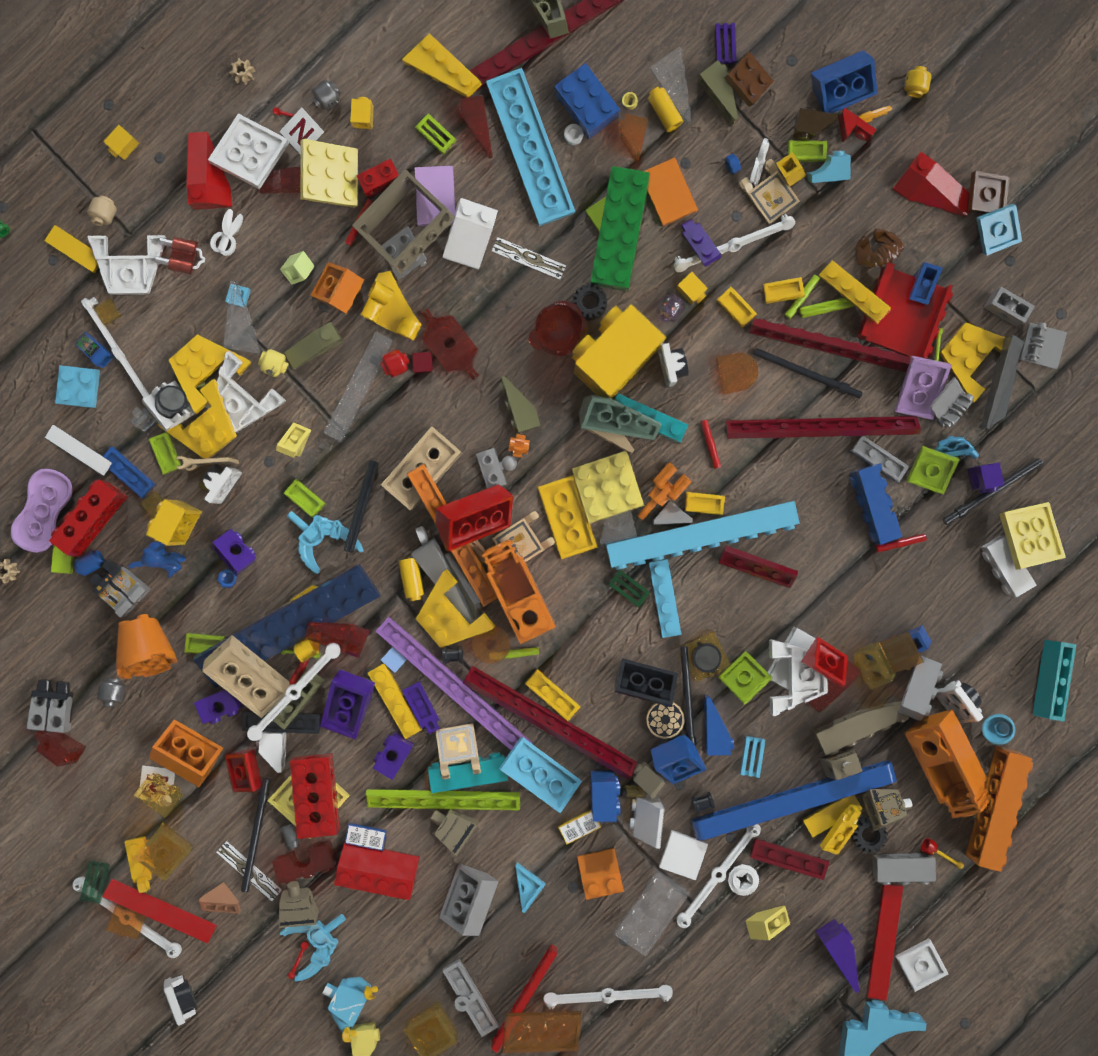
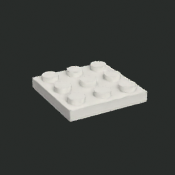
M238 114L208 161L210 164L260 190L288 146L289 141L281 135Z

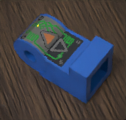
M84 332L75 342V345L98 367L104 368L115 357L87 332Z

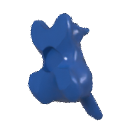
M152 542L143 550L141 561L132 562L128 568L132 569L142 566L159 567L165 569L168 572V577L171 578L172 575L181 570L180 562L185 561L186 557L175 552L167 553L163 543Z

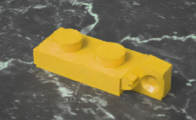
M850 804L845 813L839 816L820 844L822 850L836 855L840 853L858 827L857 821L861 812L857 806Z
M144 836L125 841L133 883H137L139 893L147 892L150 889L149 880L152 879L153 874L147 840Z

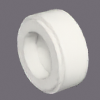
M570 124L566 127L564 131L566 142L570 145H577L582 141L583 130L579 125Z
M422 526L416 528L421 544L425 545L430 541L425 528Z

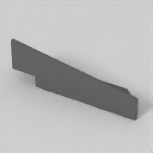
M1014 335L1004 338L1001 355L997 358L981 425L982 430L988 429L1006 417L1019 362L1017 360L1024 345V341Z
M433 539L411 553L412 557L434 584L437 583L442 572L447 569L458 582L444 595L469 624L480 617L477 611L481 607L480 600L451 552L443 555L436 539Z

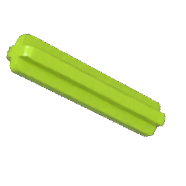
M846 298L801 307L799 311L801 318L854 307V305Z

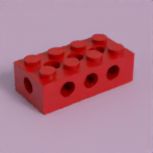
M100 479L92 482L87 494L80 497L76 502L77 506L75 509L65 515L64 522L60 527L53 530L49 542L68 556L81 557L129 496L110 482Z
M333 753L294 757L290 760L297 839L337 835L340 830ZM310 773H314L317 776V780L312 779ZM312 792L317 793L319 799L313 798ZM313 812H318L321 818L315 817Z

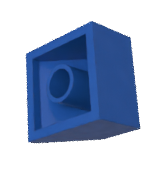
M685 735L678 736L674 740L662 743L651 749L655 770L672 784L706 771V766L694 743Z

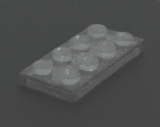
M657 870L614 931V935L644 956H647L690 894L689 891Z

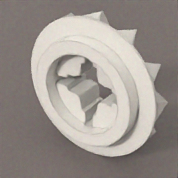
M741 864L737 867L734 866L733 870L729 872L728 883L733 892L745 896L757 889L759 876L750 865ZM746 874V878L749 882H743L740 885L741 881L738 879V877H743Z

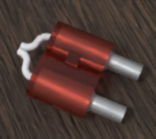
M174 237L173 240L159 239V244L172 247V252L169 259L156 256L155 263L167 265L168 270L193 274L194 269L199 268L201 263H205L202 251L198 248V242ZM197 251H199V256L202 260L195 266Z

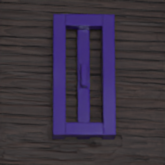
M716 23V61L718 60L721 64H735V23L729 25L727 23H723V25ZM720 30H723L724 59H721ZM728 30H730L731 36V59H729L728 52Z

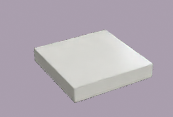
M671 830L659 868L696 880L708 843Z
M929 938L895 956L914 992L948 975Z

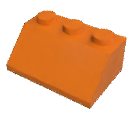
M174 719L153 745L149 759L200 787L223 751V747Z

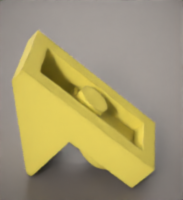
M293 423L277 444L276 451L293 458L295 456L300 457L311 430Z

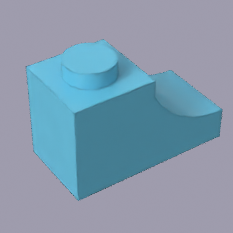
M843 150L833 151V155H827L825 163L819 169L808 173V181L817 183L849 180L851 176V155L844 153Z

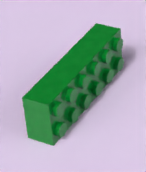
M612 166L591 275V285L596 284L598 287L629 292L650 181V172Z

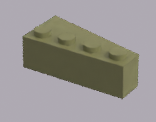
M528 0L550 39L569 33L561 0Z

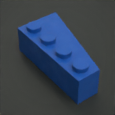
M881 463L849 473L851 476L849 478L852 488H855L857 493L856 501L859 506H862L864 512L862 514L863 520L870 528V539L876 545L902 537L896 513L890 510L893 507L892 499L885 493L886 479L882 478L879 472L883 470Z

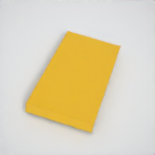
M574 475L538 486L561 559L598 548Z

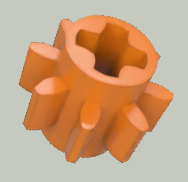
M516 434V438L511 437L509 451L513 452L514 457L522 458V454H528L530 440H525L526 435Z

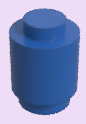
M99 550L90 551L75 560L74 568L79 575L87 576L101 568L102 564L105 563V559Z

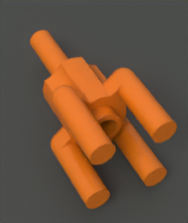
M668 462L654 478L653 483L656 486L648 494L652 499L637 515L640 519L644 520L657 504L663 507L669 499L675 501L692 482L683 474L672 485L668 480L678 470L672 463Z

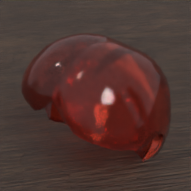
M557 301L543 308L538 313L535 319V327L530 331L528 341L532 348L544 350L550 355L573 354L576 346L588 335V323L583 318L581 310L576 304L569 301Z

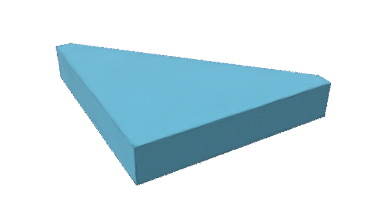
M517 862L515 867L522 912L525 913L546 883Z

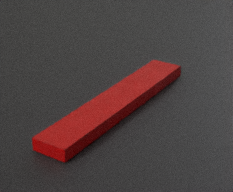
M111 879L102 896L104 899L206 944L209 943L217 927L214 923L146 893H139L137 889L114 879Z
M899 884L882 885L866 992L868 998L887 1001L903 894V886Z
M553 944L547 949L493 1038L491 1050L498 1053L557 956V947Z

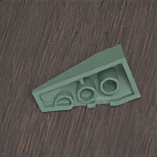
M593 395L586 397L579 411L580 425L583 429L655 440L661 427L660 422L611 398Z

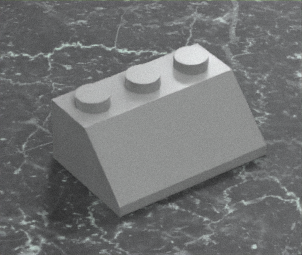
M458 864L439 918L463 936H479L499 881L485 872Z

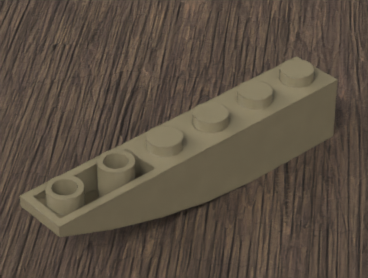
M901 702L887 703L850 713L812 732L821 751L825 755H834L844 746L851 747L857 743V740L871 738L879 730L885 731L890 729L891 725L896 722L902 723L907 721L909 716L898 712Z

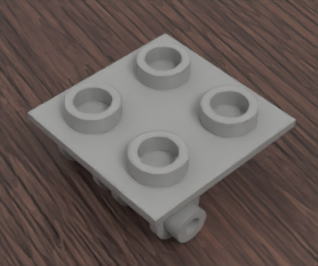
M407 226L381 246L396 259L415 237L409 226ZM424 253L418 256L402 274L390 263L389 265L396 278L400 280L419 265L420 267L426 265L427 258Z
M1029 323L1020 360L1058 369L1067 332L1046 327V323Z
M954 377L933 401L930 408L942 427L950 428L962 417L961 412L965 413L966 409L973 403L974 396L969 393L966 395L956 377Z

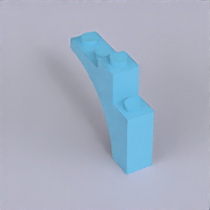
M880 1000L865 1001L862 1023L858 1020L843 1021L839 1056H870L876 1047L888 1038L908 1031H926L927 1023L918 1013L909 1012V1014H904L898 1010H890L889 1012V1009Z

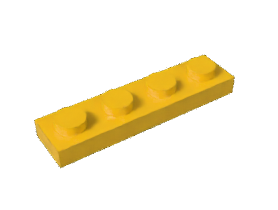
M833 260L819 274L820 278L876 324L891 310L890 306Z
M383 663L369 671L368 675L375 682L376 689L404 738L407 739L421 731L422 728L387 665Z

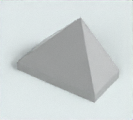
M671 501L652 520V525L693 523L692 518Z

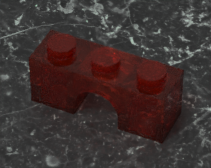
M331 840L312 845L309 849L311 856L309 863L298 861L294 851L277 856L272 861L278 883L285 882V884H288L289 882L297 881L296 878L304 877L306 879L314 876L316 872L322 871V873L333 870L337 859Z

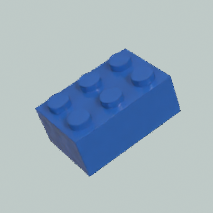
M586 63L555 85L556 97L576 124L582 128L588 140L619 118L620 108Z
M590 770L593 822H617V815H620L618 796H620V783L618 776H615L612 770Z

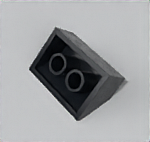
M622 658L617 670L614 692L672 707L678 673Z

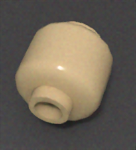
M106 196L95 197L88 207L87 215L95 225H109L115 216L116 206L113 200Z

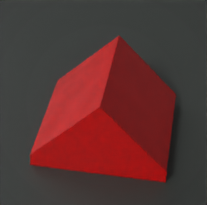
M815 638L801 662L842 688L845 687L848 656L821 638Z
M254 748L225 755L233 792L257 791L261 787L262 781Z

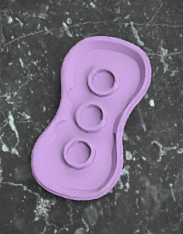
M40 469L29 479L26 505L11 526L12 540L20 548L39 553L46 551L52 545L49 540L52 537L51 533L55 529L57 516L72 495L71 482L64 474L52 469Z

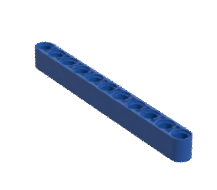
M882 761L862 767V772L840 780L822 779L691 820L696 840H706L896 782L897 779L892 762Z

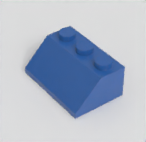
M864 50L811 72L813 91L822 112L834 113L878 94L875 61Z

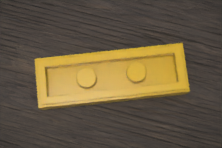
M54 225L44 241L95 273L99 265L93 254V249Z
M538 669L525 682L526 686L567 721L581 707Z
M852 795L835 800L802 820L811 836L815 837L832 827L839 816L845 813L850 804L857 806L859 811L862 810V807L856 796Z

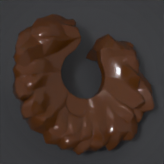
M875 229L873 232L875 241L883 243L880 248H877L876 252L870 250L869 239L865 235L858 241L855 248L858 265L863 264L871 269L872 267H882L883 264L892 263L893 259L900 256L904 250V245L896 234L886 230Z

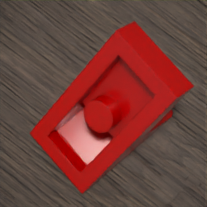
M846 108L843 109L838 117L843 143L851 132H854L855 136L860 140L868 142L876 131L873 126Z

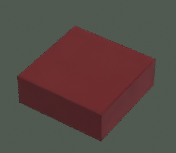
M432 352L412 353L414 373L433 372Z

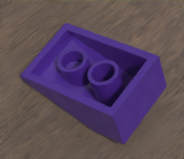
M340 669L331 681L320 727L356 740L372 697L375 682Z
M833 919L816 930V933L855 993L859 992L855 949L850 942L853 938L843 923L838 924Z

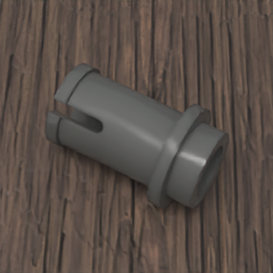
M292 823L280 828L286 841L285 847H288L290 850L300 845V839H297Z

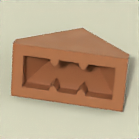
M224 882L199 900L202 911L238 914L241 911L237 898Z

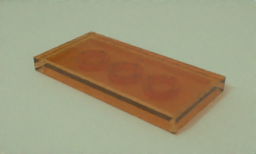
M581 1011L506 1013L502 1051L503 1053L578 1051L582 1013Z

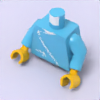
M362 977L342 979L338 988L327 983L322 993L332 999L328 1010L343 1033L342 1039L344 1042H352L349 1035L356 1037L357 1032L353 1029L350 1030V1026L353 1028L366 1000L376 998L372 992L378 991V987H371Z

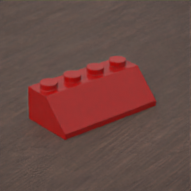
M496 485L437 507L435 524L446 550L449 552L509 528L511 526L513 495L501 485Z
M344 843L334 885L410 900L420 856Z

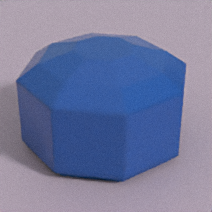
M734 154L727 156L724 161L729 173L733 175L739 172L741 165L738 157Z
M224 569L219 573L218 583L222 588H231L236 584L237 576L231 570Z

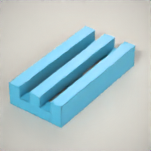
M745 736L740 775L760 778L765 739ZM753 741L749 770L746 771L749 743ZM757 742H760L756 770L753 772Z

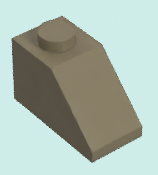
M646 762L635 767L634 775L632 776L633 780L650 797L654 798L665 785L662 775Z

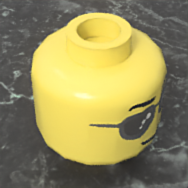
M272 349L266 352L263 351L258 362L260 370L273 377H278L280 373L285 374L288 363L285 362L286 356Z

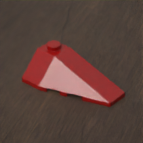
M208 132L188 133L187 198L188 204L194 210L232 207L231 187L224 171L208 161L215 150Z
M922 152L912 160L892 189L908 201L920 202L925 204V206L937 207L963 217H967L970 212L968 211L969 192L937 162Z

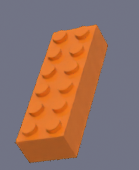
M995 746L987 775L988 779L985 782V788L988 789V794L992 798L987 807L976 815L965 855L978 866L999 872L1006 865L1007 849L1011 846L1012 831L1017 825V813L1022 807L1021 798L1027 788L1028 773L1031 772L1033 767L1031 757L1000 746Z

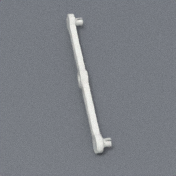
M787 214L781 216V222L741 238H733L728 243L718 246L717 249L721 254L728 251L736 252L743 245L778 231L791 229L795 225V220L793 217H788ZM697 255L688 259H681L678 256V258L674 259V268L676 272H683L688 267L701 261Z
M93 297L90 300L84 298L81 300L83 306L111 346L114 356L122 363L143 398L148 396L147 390L125 358L124 353L94 310V305L98 303L96 298Z
M330 643L327 645L325 654L295 685H290L287 688L286 695L256 726H251L248 729L247 736L250 740H259L262 736V731L291 700H297L300 697L301 690L331 658L339 656L340 647L338 644ZM291 690H296L297 693H296V694H292L290 691H291Z
M759 824L746 827V833L720 867L712 869L710 880L687 910L677 916V923L681 928L690 926L691 917L717 883L725 880L726 871L752 837L760 834L761 828ZM721 872V877H716V873Z
M78 877L74 880L73 889L75 891H83L117 915L122 924L131 925L165 949L170 958H176L181 954L182 948L179 943H171L138 920L132 910H124L116 903L102 897L103 894L90 886L85 877ZM125 915H128L130 919L126 920Z
M662 985L655 989L614 991L611 988H605L602 992L556 995L550 992L545 994L544 1004L549 1009L551 1007L554 1009L557 1004L603 1001L609 1004L614 1002V1000L660 997L664 1002L665 1000L668 1002L673 995V990L668 985Z

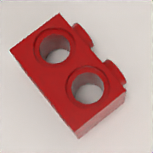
M390 158L356 176L367 198L370 199L384 192L399 174Z

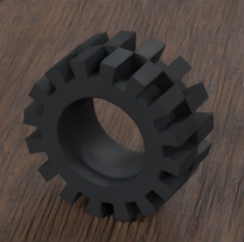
M588 283L587 285H582L574 293L573 309L581 319L595 320V318H599L604 313L607 306L606 293L602 291L601 287L599 288L596 284L591 285V283ZM587 295L594 296L597 300L596 307L593 309L585 308L582 304L583 298Z
M864 815L860 816L861 819L857 821L858 827L851 835L853 843L866 853L868 851L874 853V850L879 852L880 847H885L883 843L888 841L886 838L888 836L886 827L876 830L873 840L865 841L862 838V832L865 828L872 827L868 815L867 817Z

